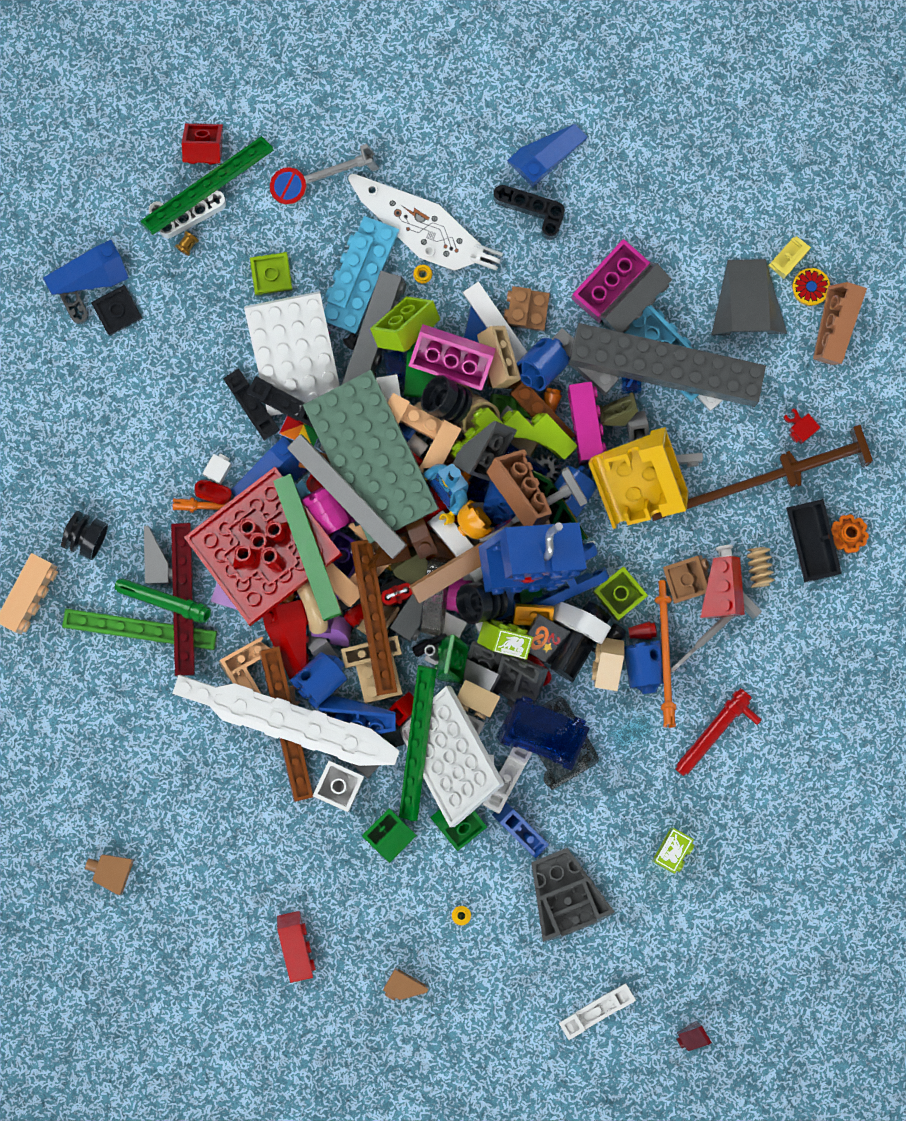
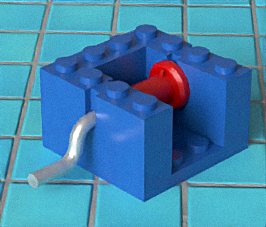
M579 522L505 527L478 547L485 593L492 592V595L503 594L504 591L520 593L522 589H528L529 592L539 591L540 588H547L548 591L556 590L558 586L565 585L566 581L573 580V577L580 576V573L587 569Z

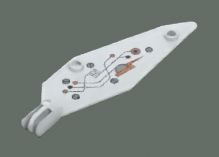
M356 174L349 175L348 180L361 202L384 224L399 229L397 237L419 258L454 271L474 263L497 271V266L484 262L482 259L499 264L501 260L484 252L486 251L502 257L503 253L481 245L439 204ZM374 187L376 189L374 193H369L370 188Z

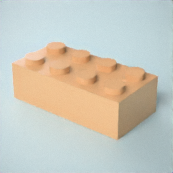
M33 553L30 554L0 610V625L21 635L23 632H27L31 624L29 622L31 616H35L40 608V605H38L40 599H44L49 591V588H47L49 582H53L58 574V571H56L57 566Z

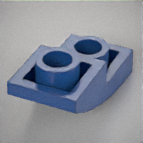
M470 306L463 338L479 343L477 334L486 330V326L472 306Z

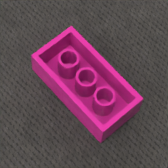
M623 239L572 294L571 299L600 324L602 320L599 316L650 262Z
M422 324L409 367L436 376L443 375L454 382L482 391L496 348Z
M592 381L569 385L567 390L575 442L578 445L576 449L579 466L586 465L593 456L607 451L606 444L601 441L604 432L602 424L598 423L601 413L599 405L595 404L598 395L597 388L592 385Z

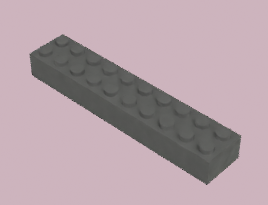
M578 323L568 364L752 407L759 403L766 365Z

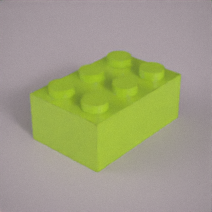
M406 296L374 324L370 330L378 348L405 352L417 341L422 324L434 327L441 319L433 300Z

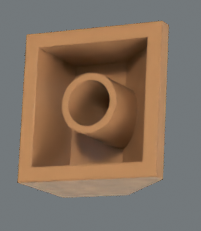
M396 967L383 988V991L386 992L385 996L393 1001L396 998L402 1000L424 994L429 990V986Z

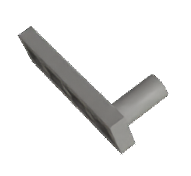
M427 645L425 647V661L433 665L438 664L439 645ZM467 659L463 679L493 692L500 675Z

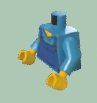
M435 464L425 471L423 476L426 482L429 480L428 483L449 509V513L441 514L439 520L447 519L444 525L454 523V515H458L459 510L468 502V483L461 475L460 469L456 468L454 464L448 466L445 464Z

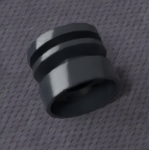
M443 375L433 378L426 385L421 396V407L425 412L443 422L446 420L453 425L460 423L467 416L472 405L471 392Z
M76 511L65 527L61 547L65 549L70 547V551L75 552L81 546L79 555L93 560L105 539L108 524L95 519L89 525L90 516L86 514L83 517L82 512Z
M482 580L461 586L457 592L456 606L465 622L477 624L503 617L507 611L508 597L506 591L498 595H492V592L485 593Z

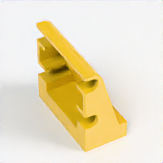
M666 427L652 430L650 435L595 455L589 460L588 464L613 529L617 528V524L622 521H626L627 525L651 520L652 515L661 512L662 517L686 511L689 491Z

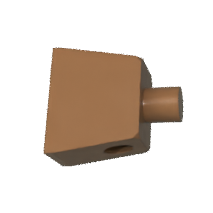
M102 854L99 861L88 858L85 869L95 872L92 881L117 895H122L134 859Z

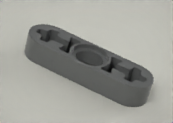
M78 292L59 294L73 322L84 324L88 320V312ZM68 294L76 295L74 303L66 302ZM77 306L81 313L84 312L81 320L78 317L75 318L77 313L73 307Z

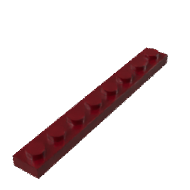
M191 523L171 524L173 596L185 600H193L192 548L184 538V536L191 532ZM173 612L175 676H195L194 620L183 618L181 614Z

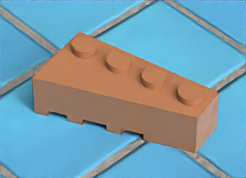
M850 282L828 286L813 356L814 360L830 365L842 364L867 288Z
M525 449L494 458L486 473L523 526L545 525L552 512L544 493L539 490V481L533 476V467L530 462H527Z

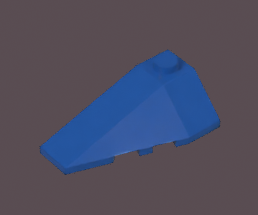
M573 124L520 148L507 162L534 188L588 137L576 124Z
M112 240L92 248L43 277L51 295L71 293L85 289L93 290L100 287H112L128 279L122 259Z
M283 436L231 489V492L236 497L274 467L277 468L282 476L292 474L294 481L298 480L307 469L298 467L299 460L287 449L291 443Z
M329 696L319 706V711L326 713L329 717L371 728L377 734L396 730V712L336 696Z

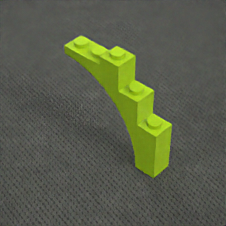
M480 407L472 415L474 418L471 422L476 427L469 428L464 434L466 437L461 442L457 441L452 446V451L449 454L456 459V454L460 451L461 447L493 421L515 428L517 432L514 437L536 442L549 449L559 459L565 460L578 445L547 413L536 414L531 420L532 424H530L518 410H513L512 412L509 410L503 415V421H501L489 408L484 407L482 409Z

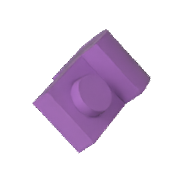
M337 616L333 620H327L328 629L322 634L311 632V636L330 639V644L349 647L352 627L345 618Z

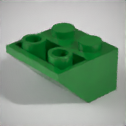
M390 808L362 835L389 863L417 836Z

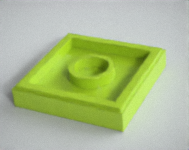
M287 252L250 257L255 296L293 290Z

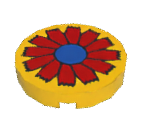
M806 268L800 271L794 278L792 283L793 295L797 301L806 306L821 304L826 299L830 281L821 270Z

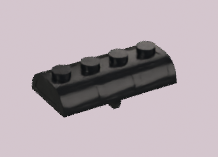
M824 499L787 507V515L804 583L842 574Z
M590 601L582 608V610L594 615L606 624L611 618L598 605ZM571 629L570 635L553 660L550 669L573 683L590 652L595 653L594 645L596 642L584 634Z

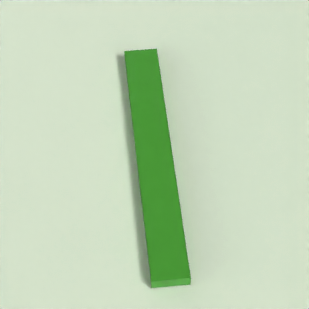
M65 608L62 628L174 644L173 624ZM194 628V647L214 650L217 631Z

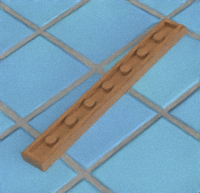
M549 519L545 525L551 524ZM520 521L514 523L510 527L523 526V524ZM480 542L409 585L416 601L420 604L481 567L478 547L484 542Z

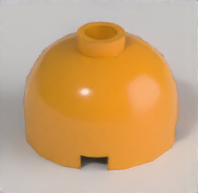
M469 500L459 510L457 521L460 526L457 528L464 537L468 535L472 539H480L493 532L494 527L490 528L491 520L479 506L475 508L472 505L475 503L474 501Z

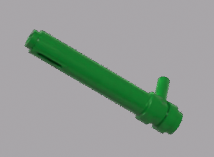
M124 578L118 579L114 586L115 590L120 594L181 614L183 618L193 619L198 623H206L211 615V609L205 604H197L194 600H185Z

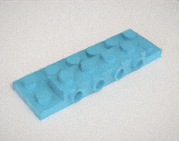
M363 217L358 231L355 232V235H350L347 245L350 247L348 252H343L340 263H342L340 270H336L333 280L335 283L333 288L329 287L326 292L328 304L324 313L327 324L357 335L380 271L384 270L399 234V229L369 217Z
M651 305L643 310L640 318L631 322L630 328L625 332L630 335L692 348L691 342L685 336L681 337L677 333V327L673 323L669 324L664 319L665 315L659 309L655 310ZM679 390L690 403L699 395Z

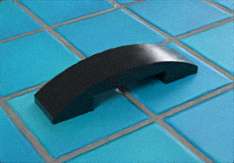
M239 368L223 378L264 441L280 431L262 402L247 394L250 384Z
M255 376L247 394L294 420L313 428L303 407L305 402Z

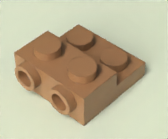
M512 286V291L508 290L506 302H510L509 309H505L504 319L507 320L508 325L511 327L544 331L550 293Z
M702 555L663 567L674 604L705 595L709 580L707 572L709 563Z

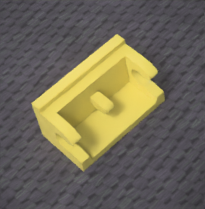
M797 236L793 237L768 266L785 279L809 252L811 247Z

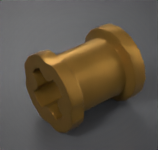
M185 231V236L179 244L175 245V248L189 256L190 250L199 240Z

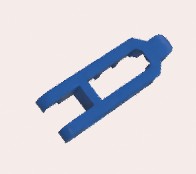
M593 542L583 545L585 561L597 555L598 550ZM605 567L592 573L587 572L577 578L573 577V580L567 581L568 584L556 590H551L539 598L534 597L533 601L524 604L554 606L607 581L609 574ZM506 591L508 597L507 611L503 617L495 620H502L508 616H513L515 606L513 597L515 593Z

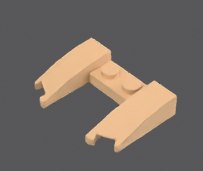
M392 393L388 404L398 424L401 422L434 440L419 467L421 472L424 473V468H431L435 464H443L461 428L446 420L444 422L409 404L408 400Z
M354 523L348 525L361 540H367L360 525L355 526ZM376 541L372 543L374 554L379 547ZM331 563L326 567L335 595L348 607H351L360 598L356 572L348 578ZM389 565L376 567L377 576H379Z
M263 637L254 640L219 660L221 667L232 684L236 683L251 688L254 692L260 694L261 692L248 672L247 667L261 660L259 651L269 649L268 646L261 642ZM292 685L289 687L291 701L293 705H298L300 701H295V689L297 688Z

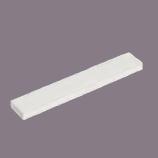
M478 281L462 293L486 328L490 326L506 327L517 363L527 351Z

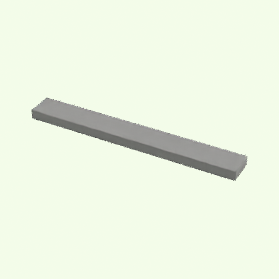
M302 434L287 447L392 559L407 546L396 532Z

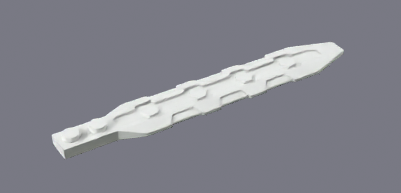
M178 675L172 693L210 706L223 721L238 726L244 725L262 731L265 735L277 739L280 737L301 744L304 748L313 751L319 750L359 766L395 765L399 754L397 748L371 728L353 722L347 723L329 717L326 713L317 710L311 711L290 704V701L278 697L275 699L254 692L253 689L236 683L215 687Z

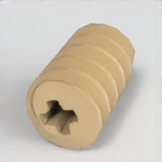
M770 548L747 549V551H751V553L747 554V558L753 559L748 562V565L754 567L749 570V573L755 574L750 577V580L756 582L751 585V588L771 586L770 583L775 581V579L769 578V575L773 574L774 571L768 570V568L773 564L768 563L766 560L772 557L765 554L770 551Z

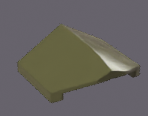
M633 392L629 393V396L610 402L603 407L602 405L599 406L602 425L625 426L638 412Z
M414 546L409 548L411 559L391 564L390 567L397 578L410 585L433 571L426 557L420 560Z

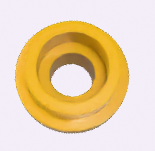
M427 265L417 266L413 272L414 279L421 284L429 282L432 278L431 268ZM422 271L427 274L423 278L419 276V273Z
M458 906L452 912V920L457 925H466L471 919V912L465 906ZM459 912H463L465 914L464 919L458 918L457 915Z

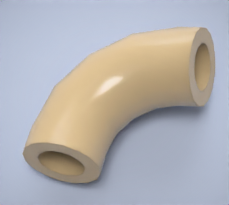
M308 581L297 592L306 611L309 630L314 634H322L328 629V622L322 619Z

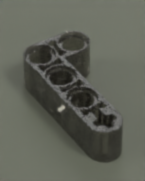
M435 556L428 563L426 575L452 559ZM449 586L423 601L421 633L436 636L443 634Z

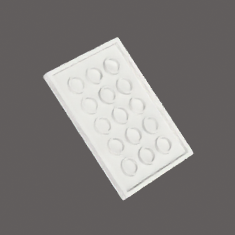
M320 291L244 306L258 373L261 379L305 403L340 386ZM266 405L267 412L270 414V416L283 414L275 410L274 408Z
M446 686L433 698L423 778L449 827H455L504 785V782L453 688ZM411 718L399 728L407 747Z

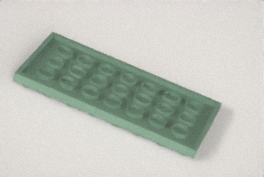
M372 370L303 404L331 465L394 531L439 510L436 500ZM363 529L369 544L375 542V540Z

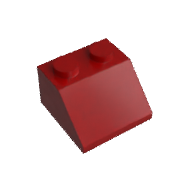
M185 123L181 142L182 162L190 164L221 163L223 124Z

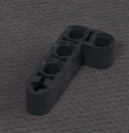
M499 185L494 189L493 199L496 204L544 219L542 236L547 240H553L557 237L565 212L562 203L506 185ZM501 192H504L505 196L502 199L499 198ZM510 194H512L511 202H509ZM521 197L525 200V203L518 205L515 199ZM535 203L542 204L543 208L541 210H535L533 208V205ZM559 209L561 211V214L559 216L552 215L551 210ZM552 226L555 232L549 234L545 231V228Z

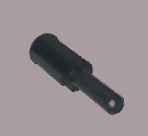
M443 633L432 640L427 639L412 648L414 655L419 657L425 654L424 650L427 645L435 646V644L446 638L447 634Z

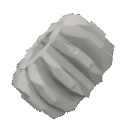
M540 454L541 461L534 457L533 461L536 464H531L533 469H535L532 472L536 471L542 474L540 467L547 466L550 473L546 472V475H542L550 478L555 483L556 478L554 476L559 477L561 474L555 471L561 469V465L554 466L558 461L557 458L551 462L550 454H548L547 459H544V455Z

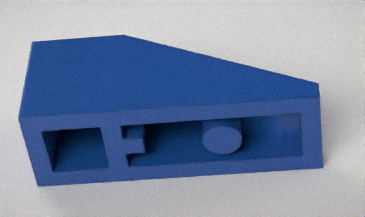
M505 802L499 814L496 812L492 814L533 857L537 858L549 845L507 802Z

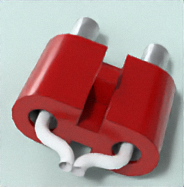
M410 584L395 585L391 589L382 592L381 599L383 605L389 607L408 600L413 594L409 587Z

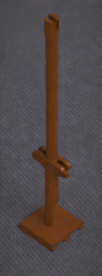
M861 425L854 426L850 430L853 440L851 444L797 461L792 453L788 451L780 456L782 468L690 498L687 502V509L786 477L789 487L793 488L796 484L798 487L801 486V472L854 454L858 455L862 467L868 466L873 459ZM661 512L652 515L653 521L666 518V516L662 517Z

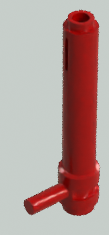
M740 688L732 694L731 700L728 699L726 701L725 707L676 764L675 770L682 776L688 775L736 717L743 713L756 725L760 723L762 719L748 708L752 697Z

